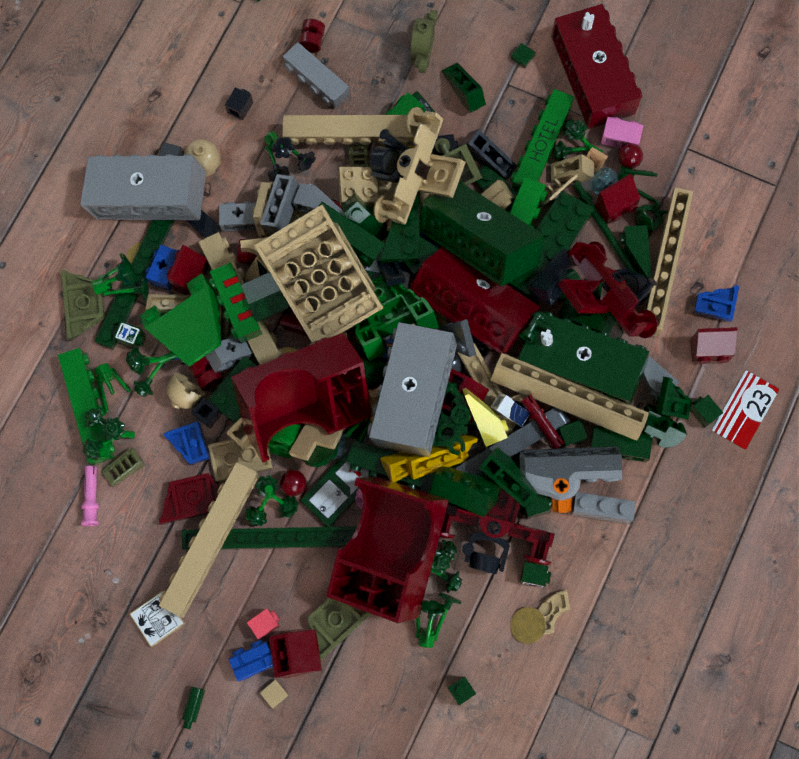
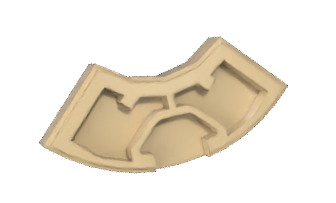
M567 590L553 594L538 609L546 622V629L543 635L554 633V625L557 618L563 612L570 610Z

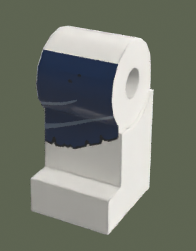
M502 393L498 394L490 407L520 427L523 426L530 415L528 411Z

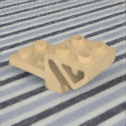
M339 167L340 206L356 193L373 210L376 200L382 195H388L393 201L398 183L379 181L372 176L373 171L371 167Z

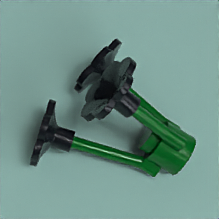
M269 132L264 138V142L267 145L265 149L273 164V170L267 174L271 182L275 181L277 174L290 175L288 167H280L276 163L274 155L276 158H288L290 152H292L300 160L298 167L301 172L309 170L312 163L316 160L313 151L305 154L297 152L289 137L282 138L275 132Z

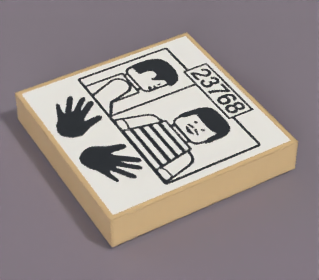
M163 591L130 613V616L150 647H154L186 624L182 617L159 606V598Z

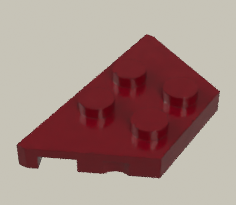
M205 473L170 482L167 490L168 494L163 504V512L161 518H159V524L164 525L209 514V505L212 501H216L219 495L217 494L219 486L210 474Z

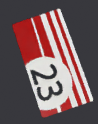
M746 370L723 410L724 413L718 418L712 431L741 448L747 449L776 397L779 388Z

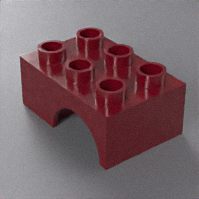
M344 333L330 338H322L315 344L295 352L284 353L277 359L257 367L246 368L241 373L231 376L245 433L262 463L270 460L267 452L269 442L283 428L295 424H312L322 428L330 435L371 418L364 363Z
M358 477L355 480L354 486L360 488L363 497L360 521L350 541L337 551L326 597L395 623L419 618L421 603L424 599L449 500L379 477Z

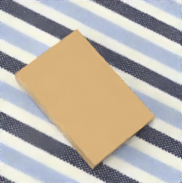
M231 439L208 445L216 483L228 479L227 472L231 466H235L236 462L257 473L273 469L269 448L267 452L270 460L262 463L252 443L244 450Z

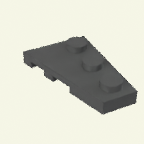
M467 319L443 324L437 328V330L454 334L457 352L468 357L476 355Z

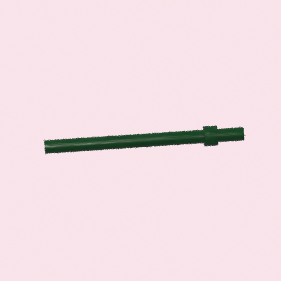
M579 181L573 184L580 196V201L594 208L593 218L625 268H629L630 272L637 273L591 201L592 197L590 194L586 193Z

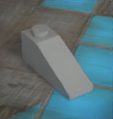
M300 184L293 201L297 211L307 214L317 208L321 201L345 216L343 210L317 186L313 184Z
M649 356L642 381L649 392V396L657 402L660 396L663 376L672 378V383L675 386L680 382Z

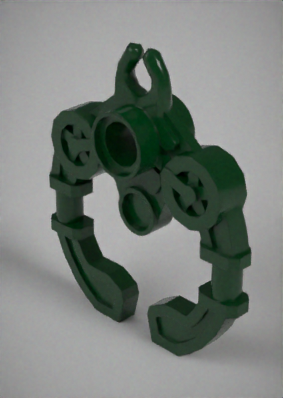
M448 381L446 393L450 392L454 397L452 402L456 406L451 410L450 416H446L442 412L440 413L432 448L434 446L446 447L452 454L459 455L460 451L455 450L453 445L454 443H460V450L462 452L465 451V442L461 434L464 425H467L470 421L471 414L467 408L463 393L461 394L456 388V383L452 384ZM447 429L453 431V435L450 438L443 437V433Z

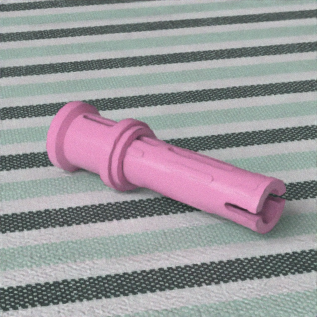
M85 466L84 503L81 505L83 521H81V526H98L97 509H99V505L96 503L97 467Z

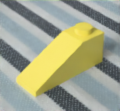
M467 388L462 389L485 446L487 447L507 439L505 431L509 429L505 419L500 420L499 415Z

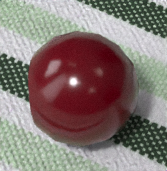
M628 143L619 150L618 161L622 167L634 169L642 163L643 151L637 144Z
M287 470L281 478L280 488L288 496L300 495L306 488V477L299 470Z

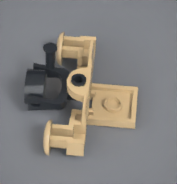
M419 107L412 108L408 112L405 121L406 129L409 134L415 135L413 140L416 144L415 148H409L389 133L388 129L380 132V138L384 140L383 144L387 147L378 146L373 150L370 158V167L373 171L372 176L379 181L398 183L393 201L388 195H382L376 200L373 211L374 217L378 222L383 223L391 219L395 223L406 225L417 191L453 198L466 162L462 159L431 154L444 120L436 112L425 111L423 113ZM396 150H401V155H400V157H399L398 152H397ZM419 160L427 167H430L426 180L415 174L420 167Z

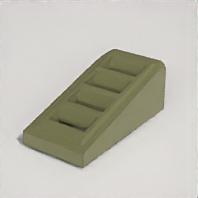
M349 145L350 167H369L367 145ZM364 149V152L353 153V150ZM354 156H364V158L354 159ZM354 162H365V164H354Z
M131 448L102 470L111 486L114 487L144 467L145 464L137 451ZM131 457L136 462L134 465L129 460ZM125 461L129 466V469L127 470L123 465ZM118 466H120V468L124 472L121 475L116 468ZM112 470L114 471V473H115L116 476H117V478H116L115 480H114V478L112 477V475L110 474V471H112Z

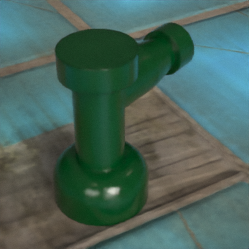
M533 312L532 320L528 327L522 329L519 336L525 341L533 342L535 338L533 332L536 327L545 331L549 329L551 333L554 327L543 322L544 317L541 314Z

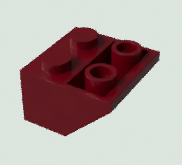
M182 245L181 249L177 250L173 267H170L167 272V279L174 291L191 295L186 284L201 273L205 276L209 263L205 257Z
M451 369L448 381L452 384L456 383V388L461 394L463 393L462 389L467 388L481 401H484L489 392L488 388L470 377ZM450 392L448 394L445 393L442 409L449 413L456 406L452 402L454 397ZM464 398V399H465V402H466V404H467V408L469 409L470 414H471V419H470V421H469L468 423L471 424L472 421L474 420V417H473L472 412H471V410H470V408H469V405H468V403H467L466 398Z
M316 630L289 632L269 637L275 678H291L322 671Z

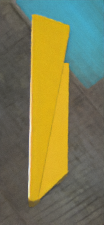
M471 434L461 436L465 442V451L462 452L460 450V443H454L453 445L455 450L460 451L459 455L452 454L446 447L434 446L430 457L400 452L381 457L380 460L390 481L397 482L408 475L412 479H417L438 471L442 466L451 467L465 462L469 456V449L473 443L478 442V439Z

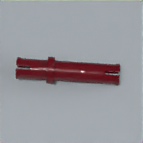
M532 394L522 399L521 402L530 413L529 417L531 420L534 419L553 449L564 444V441H562L543 413L544 409L539 407Z

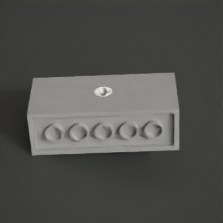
M133 154L130 156L96 155V157H88L80 205L96 220H200L206 171L195 157L189 154H184L183 156L171 154L165 156L153 154L139 156Z
M399 322L398 327L393 331L392 339L394 343L393 347H390L387 357L389 362L388 366H385L383 369L384 381L383 385H380L378 389L379 401L373 408L374 420L373 423L369 424L368 435H370L369 438L376 446L430 457L457 343L454 334L451 332Z

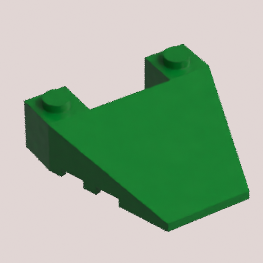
M202 273L186 284L192 295L165 314L154 305L139 315L144 328L189 367L221 346V328L218 324L220 311L218 310L219 301L216 296L217 293Z
M380 276L372 280L377 289L374 292L384 308L357 323L355 331L368 361H371L386 353L381 339L392 335L399 322L430 329H436L439 326L434 311L426 299L418 297L414 291L406 289L402 284L387 287L383 277Z

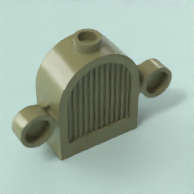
M430 10V13L424 15V19L416 18L411 41V65L418 68V72L426 73L430 62L438 11Z
M440 138L436 141L435 149L438 153L443 154L445 157L462 159L466 162L459 182L467 186L482 178L466 144L450 152V143L447 139Z

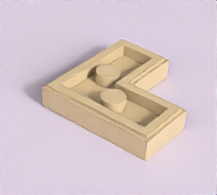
M305 424L289 453L292 457L308 461L316 446L334 450L343 434L340 430L328 435L318 426Z

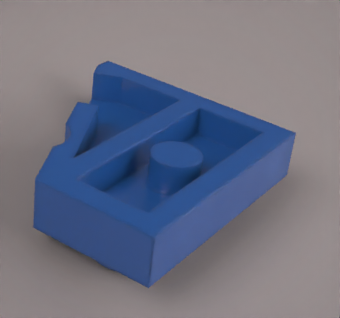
M735 285L732 288L723 290L721 288L713 292L699 293L694 313L731 322L734 316L739 286Z
M197 421L163 433L164 437L174 445V448L183 455L189 464L193 465L210 459L200 422Z

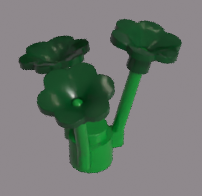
M124 253L119 254L122 262L117 264L116 268L104 275L98 276V279L92 281V287L97 295L103 293L104 296L110 294L134 292L135 294L142 293L144 300L148 298L149 287L146 278L141 279V286L110 290L114 281L122 280L125 286L134 284L135 271ZM118 271V274H116L115 277L110 279L107 278Z
M439 592V596L445 600L444 604L434 600L429 602L428 600H423L420 614L421 611L428 613L427 618L429 620L427 628H422L421 631L420 614L419 618H416L415 637L419 638V646L426 648L434 646V641L438 640V634L447 611L450 610L452 604H461V600ZM437 615H441L434 632L432 629L433 620H435Z

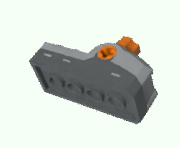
M619 446L526 449L520 451V470L538 494L552 497L553 512L567 513L572 511V497L579 490L580 479H585L586 482H596L598 479L606 482L622 480V454Z

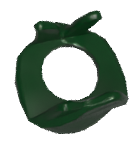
M655 200L653 206L643 205L635 211L634 222L636 226L647 225L648 232H653L662 225L663 215L668 211L666 209L660 210L659 202ZM645 211L654 212L657 215V221L653 223V219Z

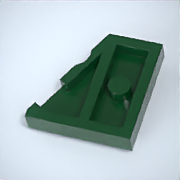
M663 376L656 413L688 420L692 400L684 394L680 387L672 383V378Z

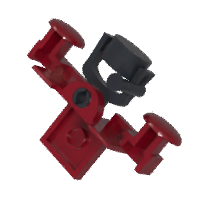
M593 241L589 244L576 242L568 254L587 280L562 279L558 284L578 313H608L611 311L629 337L639 336L644 339L652 337L658 328L656 315L650 310H641L637 313L634 307L637 305L641 306L649 296V291L658 285L657 282L650 277L647 281L643 274L630 272L629 268L613 270L605 267L604 263L607 260L606 250L600 242ZM605 280L602 287L608 293L602 300L599 299L597 301L592 293Z
M501 489L498 502L485 517L448 504L439 537L447 539L455 537V535L449 533L452 520L477 527L480 519V526L484 533H472L469 543H465L462 546V551L466 554L464 561H469L468 566L471 568L497 574L498 569L501 572L504 571L510 548L508 541L500 537L508 533L509 536L533 542L530 555L523 554V558L535 564L550 565L552 562L546 560L549 547H552L555 534L515 523L520 504L504 489ZM489 513H490V514H493V515H497V516L504 517V519H499V518H495V517L489 516ZM492 524L498 526L496 531H491L490 526ZM476 540H487L497 543L504 548L502 560L496 556L474 551L473 542Z

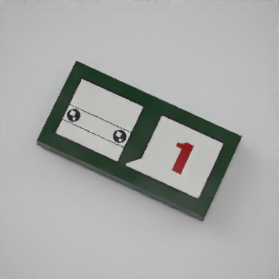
M350 450L301 499V502L327 527H330L355 501L356 492L359 487L354 486L356 478L371 477L367 471L361 470L356 472L349 469L350 466L346 462Z

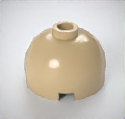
M197 139L192 141L184 151V154L195 157L206 171V177L214 174L221 164L219 150L209 140Z
M175 373L169 380L166 389L167 395L171 400L170 404L175 408L192 409L206 396V392L202 391L195 381L192 384L188 381L189 378L180 373Z

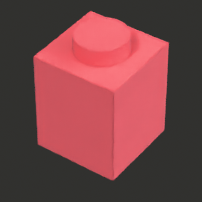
M265 609L248 621L247 624L257 639L262 640L280 627L278 624L280 618L274 610L270 612L269 609Z

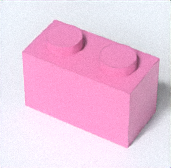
M608 117L601 145L621 149L622 146L628 143H634L639 146L644 125L635 121H624L618 117Z

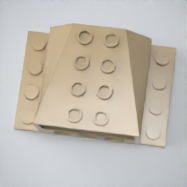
M320 205L254 245L312 344H315L322 338L338 335L384 308L374 292L377 290L339 224L332 221L323 205Z

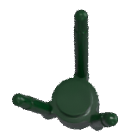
M621 166L617 181L629 174L633 176V179L634 175L657 177L658 174L653 171L636 170ZM637 189L639 195L655 202V198Z

